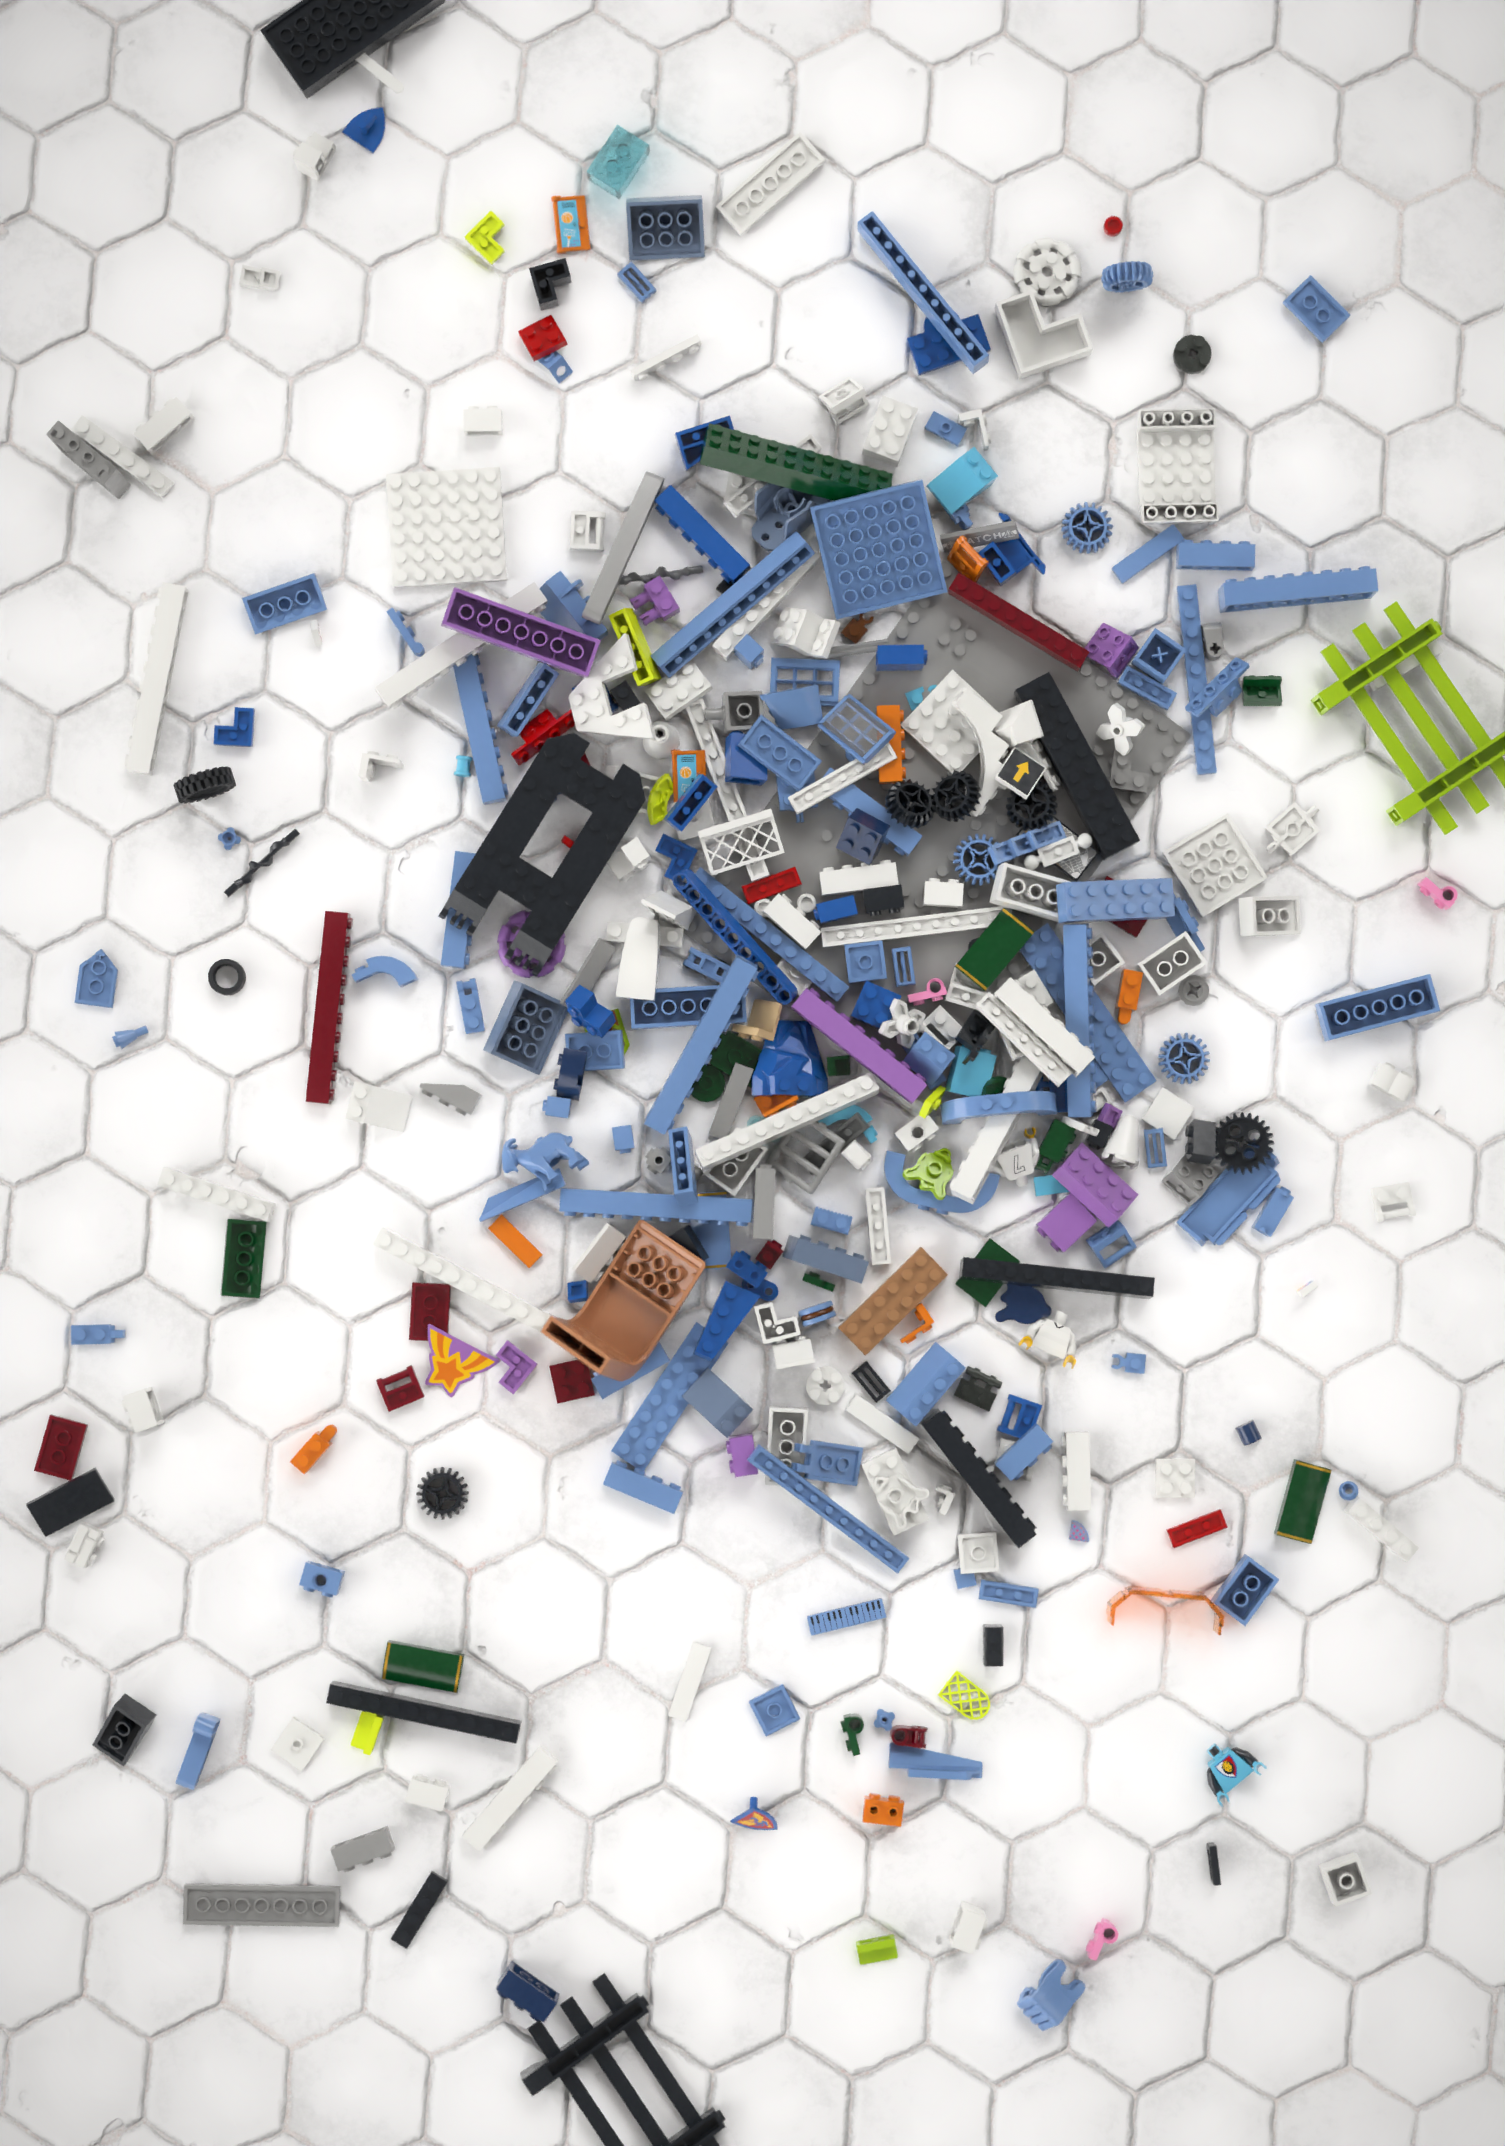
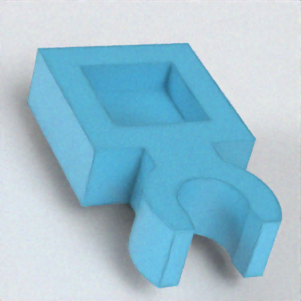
M931 685L927 691L931 692L937 685ZM923 687L905 693L911 711H914L923 701Z

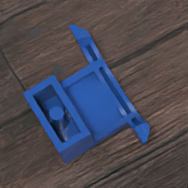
M998 514L1002 523L1012 521L1008 515ZM1020 533L1019 539L998 543L991 542L978 552L982 558H986L989 561L986 567L1000 586L1031 563L1042 575L1045 574L1046 565L1038 558Z

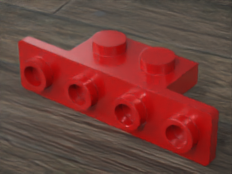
M546 709L528 722L519 734L525 744L511 753L516 763L521 766L540 751L548 738L561 736L574 727L575 722L572 710L570 709L556 720L551 712Z

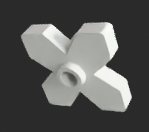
M1115 703L1108 711L1111 723L1101 724L1096 734L1103 740L1114 738L1115 749L1125 756L1129 754L1133 747L1130 736L1141 734L1145 724L1137 718L1126 717L1125 708Z
M894 998L890 1006L893 1019L883 1022L878 1032L887 1038L897 1036V1043L910 1049L915 1039L913 1034L919 1030V1025H922L926 1014L917 1009H912L908 1012L907 1003Z

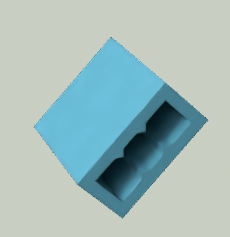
M964 1045L962 1047L955 1046L954 1054L956 1057L951 1063L946 1091L968 1097L981 1096L984 1085L992 1077L997 1056L992 1055L991 1050L980 1048L973 1062L969 1060L964 1065L962 1062L970 1050Z

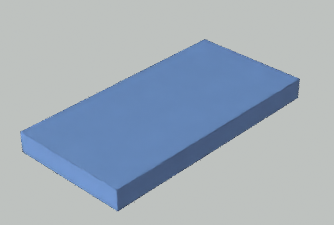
M763 715L759 716L738 744L741 749L796 791L802 789L822 762Z

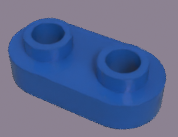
M744 1279L742 1280L743 1289L761 1296L760 1298L765 1301H772L778 1296V1287L773 1282L764 1279L758 1288H749L748 1282ZM767 1288H771L773 1290V1293L771 1295H767L765 1293V1290Z

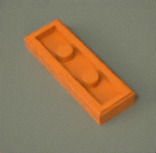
M502 1214L488 1228L528 1268L543 1255Z

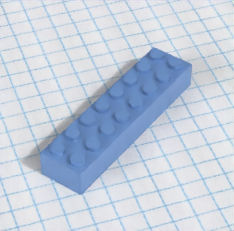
M1370 566L1359 567V570L1352 571L1351 568L1340 569V572L1323 570L1320 572L1321 574H1313L1310 571L1303 572L1300 576L1288 573L1279 578H1275V575L1264 576L1263 579L1257 580L1256 577H1248L1244 581L1228 579L1218 589L1220 613L1371 599L1378 592L1376 568L1370 569Z

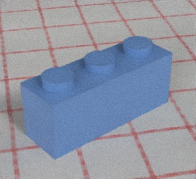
M1035 1423L994 1464L1010 1481L1013 1479L1016 1481L1024 1474L1023 1470L1027 1466L1032 1467L1038 1461L1036 1457L1041 1453H1047L1052 1448L1051 1443L1054 1441Z

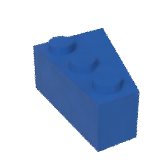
M730 415L675 433L686 471L700 462L703 441L709 423L734 430Z

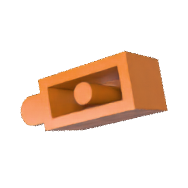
M1123 969L1121 972L1115 1008L1119 1009L1117 1020L1122 1025L1127 1024L1131 1019L1132 1011L1137 1010L1143 972Z
M328 1425L321 1433L319 1431L315 1432L291 1459L290 1463L303 1474H306L333 1444L330 1440L337 1433L336 1426Z

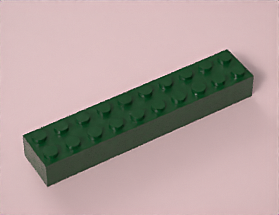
M710 423L703 441L700 459L701 465L833 501L892 486L893 474L887 471L877 470L866 465L855 464L848 460L837 459L830 455L815 453L812 450H804L793 445H786L775 440L764 439L757 435L746 434L739 430H732Z

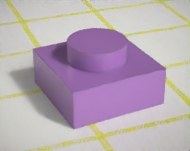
M1105 1103L1097 1120L1115 1128L1123 1111Z

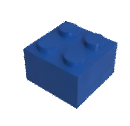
M866 980L850 1017L879 1030L883 1022L892 1019L890 1006L894 998L900 1000L901 995Z

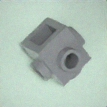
M663 1146L661 1149L658 1147L655 1150L651 1148L645 1156L648 1159L646 1161L648 1164L647 1169L654 1174L658 1172L661 1174L663 1172L667 1173L672 1167L670 1151ZM657 1157H662L663 1161L661 1164L655 1162Z

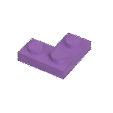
M509 1340L506 1341L496 1354L499 1359L510 1367L498 1383L514 1394L538 1365Z

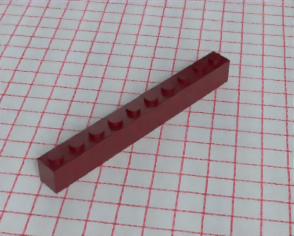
M325 911L305 1102L331 1104V1100L334 1101L335 1099L333 1081L336 1082L337 1080L335 1062L338 1063L339 1051L336 1050L337 1043L341 1042V1032L338 1031L339 1024L343 1023V1013H340L341 1005L345 1004V994H342L343 986L347 984V975H344L345 967L349 965V956H346L347 948L351 946V937H348L349 929L353 927V918H350L351 915L345 912Z

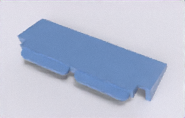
M1250 1145V1146H1253L1254 1148H1259V1147H1260L1259 1145ZM1247 1151L1245 1158L1250 1159L1254 1157L1255 1152ZM1268 1152L1267 1154H1269L1271 1159H1264L1265 1166L1260 1163V1170L1258 1171L1253 1167L1252 1173L1245 1169L1244 1175H1242L1240 1169L1236 1174H1234L1233 1168L1229 1171L1225 1169L1207 1188L1201 1198L1176 1223L1201 1246L1208 1240L1214 1245H1223L1247 1219L1246 1211L1249 1208L1252 1210L1256 1209L1280 1183V1175L1274 1169L1280 1163L1278 1158L1272 1152Z

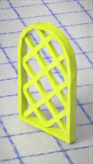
M957 1670L938 1693V1696L969 1719H981L990 1709V1700L987 1694ZM955 1675H956L957 1681H956V1682H951L952 1679H953V1678L955 1677ZM959 1675L963 1677L965 1680L959 1681ZM967 1683L968 1690L960 1691V1684ZM969 1683L977 1689H970ZM957 1684L958 1691L951 1692L950 1685ZM948 1686V1691H949V1692L942 1693V1692L945 1690V1688ZM977 1691L978 1698L971 1699L970 1692ZM980 1691H981L986 1697L981 1698V1697H980ZM968 1692L969 1699L962 1700L961 1693ZM951 1694H959V1701H952ZM943 1695H949L950 1701L944 1698ZM981 1700H987L988 1707H982ZM972 1701H979V1708L972 1709ZM969 1702L970 1709L963 1710L962 1703ZM960 1703V1709L953 1704ZM980 1710V1716L973 1717V1711ZM964 1712H970L971 1717L966 1715Z

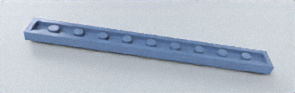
M1196 584L1176 587L1182 644L1187 649L1184 653L1189 702L1207 686ZM1208 708L1200 717L1190 713L1197 775L1217 773L1211 714Z
M700 867L696 871V876L739 924L836 1002L840 1000L849 988L847 984Z
M760 1444L748 1457V1462L897 1574L910 1559L906 1554Z

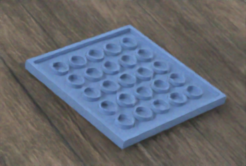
M922 479L810 507L836 620L947 592Z

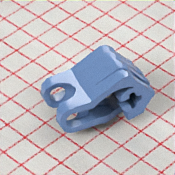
M1061 1959L1054 1960L1044 1970L1036 1990L1033 1987L1028 1988L1026 1986L1017 2002L1018 2007L1024 2009V2015L1030 2017L1033 2024H1038L1039 2029L1042 2031L1058 2026L1086 1988L1084 1982L1078 1979L1073 1980L1070 1984L1061 1985V1976L1066 1971V1965Z

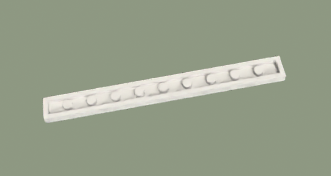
M703 698L686 707L700 747L702 750H705V760L714 784L718 786L716 789L728 821L736 820L747 816L735 783L725 782V756L711 720L705 721L704 709L706 706ZM746 828L741 836L751 841L754 837V832L751 828ZM741 830L736 831L734 833L739 835ZM741 838L737 842L739 850L745 853L750 843ZM755 838L753 843L758 845L757 840ZM751 845L747 855L752 858L758 857L761 853L760 848ZM745 856L744 861L750 860V858ZM764 859L746 865L752 882L770 876Z
M999 906L821 928L822 945L825 948L983 929L990 925L1003 908H1006L1011 913L1012 909Z

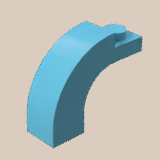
M852 1105L818 1120V1122L822 1121L829 1126L839 1120H848L857 1112L867 1123L873 1120V1118L861 1107ZM871 1125L863 1132L870 1144L877 1140L875 1136L878 1135Z

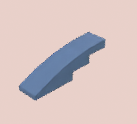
M1057 821L1048 824L1047 827L1042 826L1041 829L1037 828L990 846L988 851L994 866L1067 837L1061 822Z

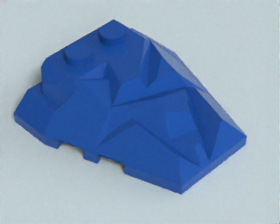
M779 1020L774 1040H764V1046L761 1054H759L758 1063L752 1075V1096L797 1095L813 1098L827 1092L828 1077L811 1024L807 1021Z

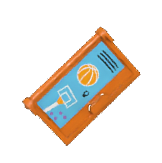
M585 195L552 196L557 254L591 250Z
M671 750L674 802L679 800L698 774L706 776L705 750Z

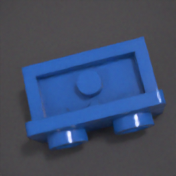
M743 1250L740 1253L736 1251L726 1267L755 1288H758L768 1274L765 1271L767 1267L759 1261L755 1264L749 1260L751 1256Z

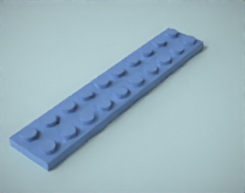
M1047 923L1035 931L1019 951L1032 970L1035 969L1048 993L1065 1016L1064 946ZM1094 991V996L1091 997V1005H1094V1016H1091V1024L1095 1026V1034L1092 1036V1043H1095V1055L1093 1056H1095V1061L1109 1078L1110 1083L1119 1096L1126 1103L1157 1080Z

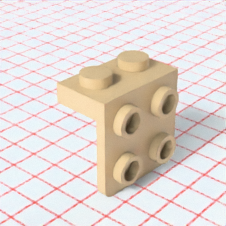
M755 999L748 1025L733 1023L731 1031L739 1033L738 1037L744 1039L751 1037L752 1040L762 1042L763 1039L773 1041L782 1004Z

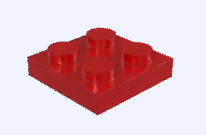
M552 314L518 331L534 362L568 345Z

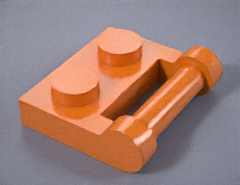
M962 535L954 543L947 560L962 575L976 583L984 568L989 564V561L986 558H982L967 542L968 539Z

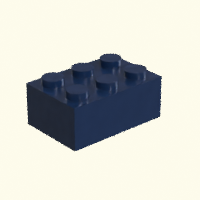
M513 1961L510 1962L496 1986L499 1996L504 1999L509 1998L519 2010L523 2011L525 2009L530 2013L532 2019L537 2022L542 2021L543 2023L557 2005L560 1995Z

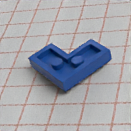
M235 707L234 726L215 725L213 744L219 746L253 747L255 709Z
M663 833L655 852L672 859L664 877L673 881V877L683 869H689L698 850Z

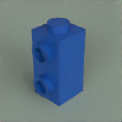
M854 895L816 904V909L813 910L815 920H819L820 924L858 915Z

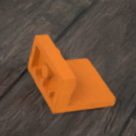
M772 1095L770 1097L757 1096L753 1099L763 1117L767 1118L779 1113V1110L783 1108L788 1109L797 1105L796 1101L799 1098L797 1095Z

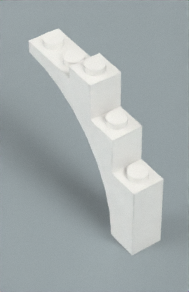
M962 688L951 704L964 716L971 726L980 751L981 771L978 786H980L981 790L979 793L982 797L977 799L980 804L975 805L976 811L972 810L970 812L972 816L977 817L985 811L987 807L985 804L988 800H992L998 792L997 788L1002 790L1009 789L994 779L1003 765L999 762V759L1002 760L1006 756L1009 744L992 732L1001 724L1000 719L1002 715L970 690Z

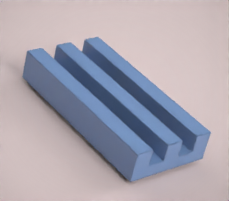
M632 261L617 273V276L641 303H644L647 298L651 297V294L656 292V288ZM630 268L637 274V276H638V277L644 282V284L650 289L648 292H647V290L639 283V281L631 274V272L629 271ZM624 273H626V275H627V276L634 282V284L642 291V293L644 294L643 296L636 290V288H635V287L628 281V279L623 275Z
M911 946L891 949L896 987L916 985ZM903 951H907L911 981H907ZM896 952H900L903 982H900Z
M1163 1127L1159 1129H1144L1148 1168L1167 1166ZM1156 1133H1160L1162 1163H1159ZM1148 1134H1152L1155 1163L1151 1164Z

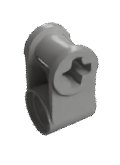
M1221 622L1201 624L1204 655L1210 661L1218 660L1224 651ZM1212 647H1214V650H1218L1216 654H1214V651H1210Z

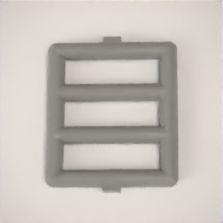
M816 1121L809 1125L836 1143L830 1153L796 1130L782 1136L767 1160V1165H772L773 1169H776L777 1172L785 1177L784 1180L789 1183L793 1182L809 1194L815 1192L845 1144V1140L827 1128L828 1125L822 1121ZM791 1136L826 1159L820 1169L786 1146ZM781 1152L816 1175L810 1185L776 1162Z

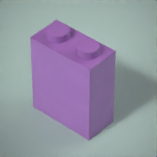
M1068 1193L1036 1225L1039 1227L1037 1229L1038 1233L1043 1238L1047 1236L1052 1241L1050 1245L1057 1252L1059 1250L1065 1252L1097 1220L1074 1195Z

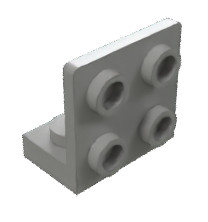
M1184 1154L1174 1169L1161 1182L1186 1204L1191 1206L1201 1198L1219 1173L1211 1165L1188 1162L1187 1154Z

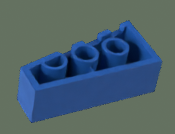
M725 1281L722 1284L693 1354L711 1362L761 1296Z

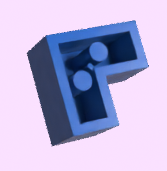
M580 984L565 1001L568 1008L567 1011L572 1018L571 1021L578 1027L583 1026L593 1036L597 1035L603 1038L616 1022L613 1012L600 1005L596 1000L595 994Z

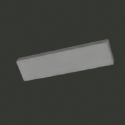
M601 938L597 940L560 1004L567 1007L566 999L579 984L590 991L592 990L616 950L614 946Z
M735 1062L708 1133L709 1135L717 1138L729 1135L754 1070L753 1068Z

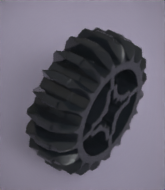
M954 770L953 774L947 772V777L941 776L942 781L936 782L937 787L932 788L935 793L933 794V800L936 803L935 812L939 817L950 822L952 820L958 822L959 819L965 820V815L971 817L970 812L972 810L976 811L975 805L980 804L977 800L982 797L979 793L981 790L980 786H978V781L972 775L964 771L958 772Z
M903 779L901 782H896L890 787L885 797V807L888 808L887 813L892 814L891 819L895 818L897 824L903 823V827L909 825L910 829L914 827L920 828L931 821L936 810V803L933 800V795L929 794L930 789L926 790L924 784L919 785L918 781L912 783L911 779L907 781Z
M1038 781L1027 799L1022 801L1020 800L1023 797L1011 791L1012 797H1007L1009 804L1006 805V809L1009 810L1007 815L1011 817V823H1016L1015 826L1017 828L1022 826L1023 831H1026L1028 827L1030 831L1034 830V827L1041 829L1040 825L1042 824L1047 827V820L1053 821L1054 819L1051 815L1057 814L1055 808L1058 807V804L1055 802L1057 798L1056 795H1053V790L1048 789L1047 784L1042 786L1041 782ZM1035 794L1042 795L1047 801L1036 799ZM1032 800H1033L1035 806L1033 805V808H1031V811H1030L1029 806H1030V804H1032ZM1017 811L1028 813L1029 818L1020 816ZM1044 811L1041 815H1039L1038 817H1036V815H1037L1039 812Z
M444 1467L440 1468V1473H438L437 1468H434V1475L428 1471L426 1475L429 1479L422 1477L421 1481L425 1484H418L417 1486L419 1489H423L416 1493L417 1496L423 1497L418 1500V1503H425L421 1509L424 1510L428 1507L429 1510L426 1514L430 1515L432 1511L435 1512L433 1515L435 1519L439 1513L442 1520L445 1519V1513H447L449 1518H452L453 1514L451 1511L458 1515L459 1510L457 1507L460 1509L465 1508L461 1501L468 1502V1499L463 1497V1495L469 1494V1491H463V1488H466L468 1484L464 1483L461 1485L460 1482L464 1480V1477L462 1476L457 1479L458 1471L451 1475L452 1468H449L447 1473H445ZM440 1477L444 1478L440 1487L429 1486L432 1480ZM450 1480L455 1483L458 1495L449 1489ZM445 1486L444 1489H446L448 1494L441 1499L438 1491H441ZM427 1492L435 1495L437 1499L436 1506L429 1501ZM446 1499L456 1500L452 1507L441 1509Z

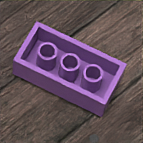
M1080 1143L1052 1174L1059 1183L1107 1227L1116 1222L1139 1195L1083 1143Z

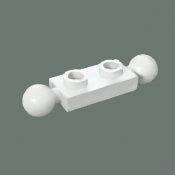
M1083 833L1075 841L1072 835L1036 850L1038 856L1028 855L1024 859V866L1029 870H1034L1038 867L1039 863H1042L1043 868L1075 856L1080 853L1079 847L1086 849L1092 845V837L1087 833Z

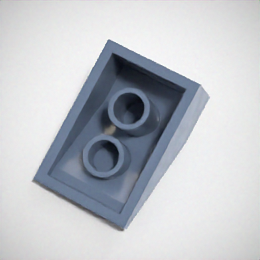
M709 1368L682 1395L690 1405L726 1438L753 1411L752 1407Z

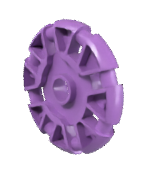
M526 910L517 912L508 918L509 921L505 925L503 924L499 931L497 943H499L498 954L503 964L512 969V973L520 977L530 978V976H534L532 975L533 969H530V965L527 970L522 969L529 955H525L519 966L513 960L516 956H521V950L516 948L512 958L509 960L504 957L508 951L507 942L513 943L519 930L531 913V911L526 912ZM516 925L520 929L514 934L511 929ZM563 933L551 953L553 958L545 963L538 978L555 970L554 967L557 963H561L566 951V945H564L565 933ZM533 958L530 963H537L538 965L539 962Z

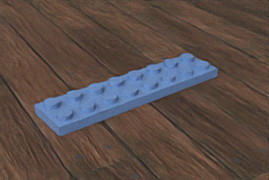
M697 1322L611 1450L640 1470L644 1471L689 1404L682 1395L707 1368L710 1370L713 1368L728 1345L726 1342L711 1362L694 1355L693 1352L704 1329Z

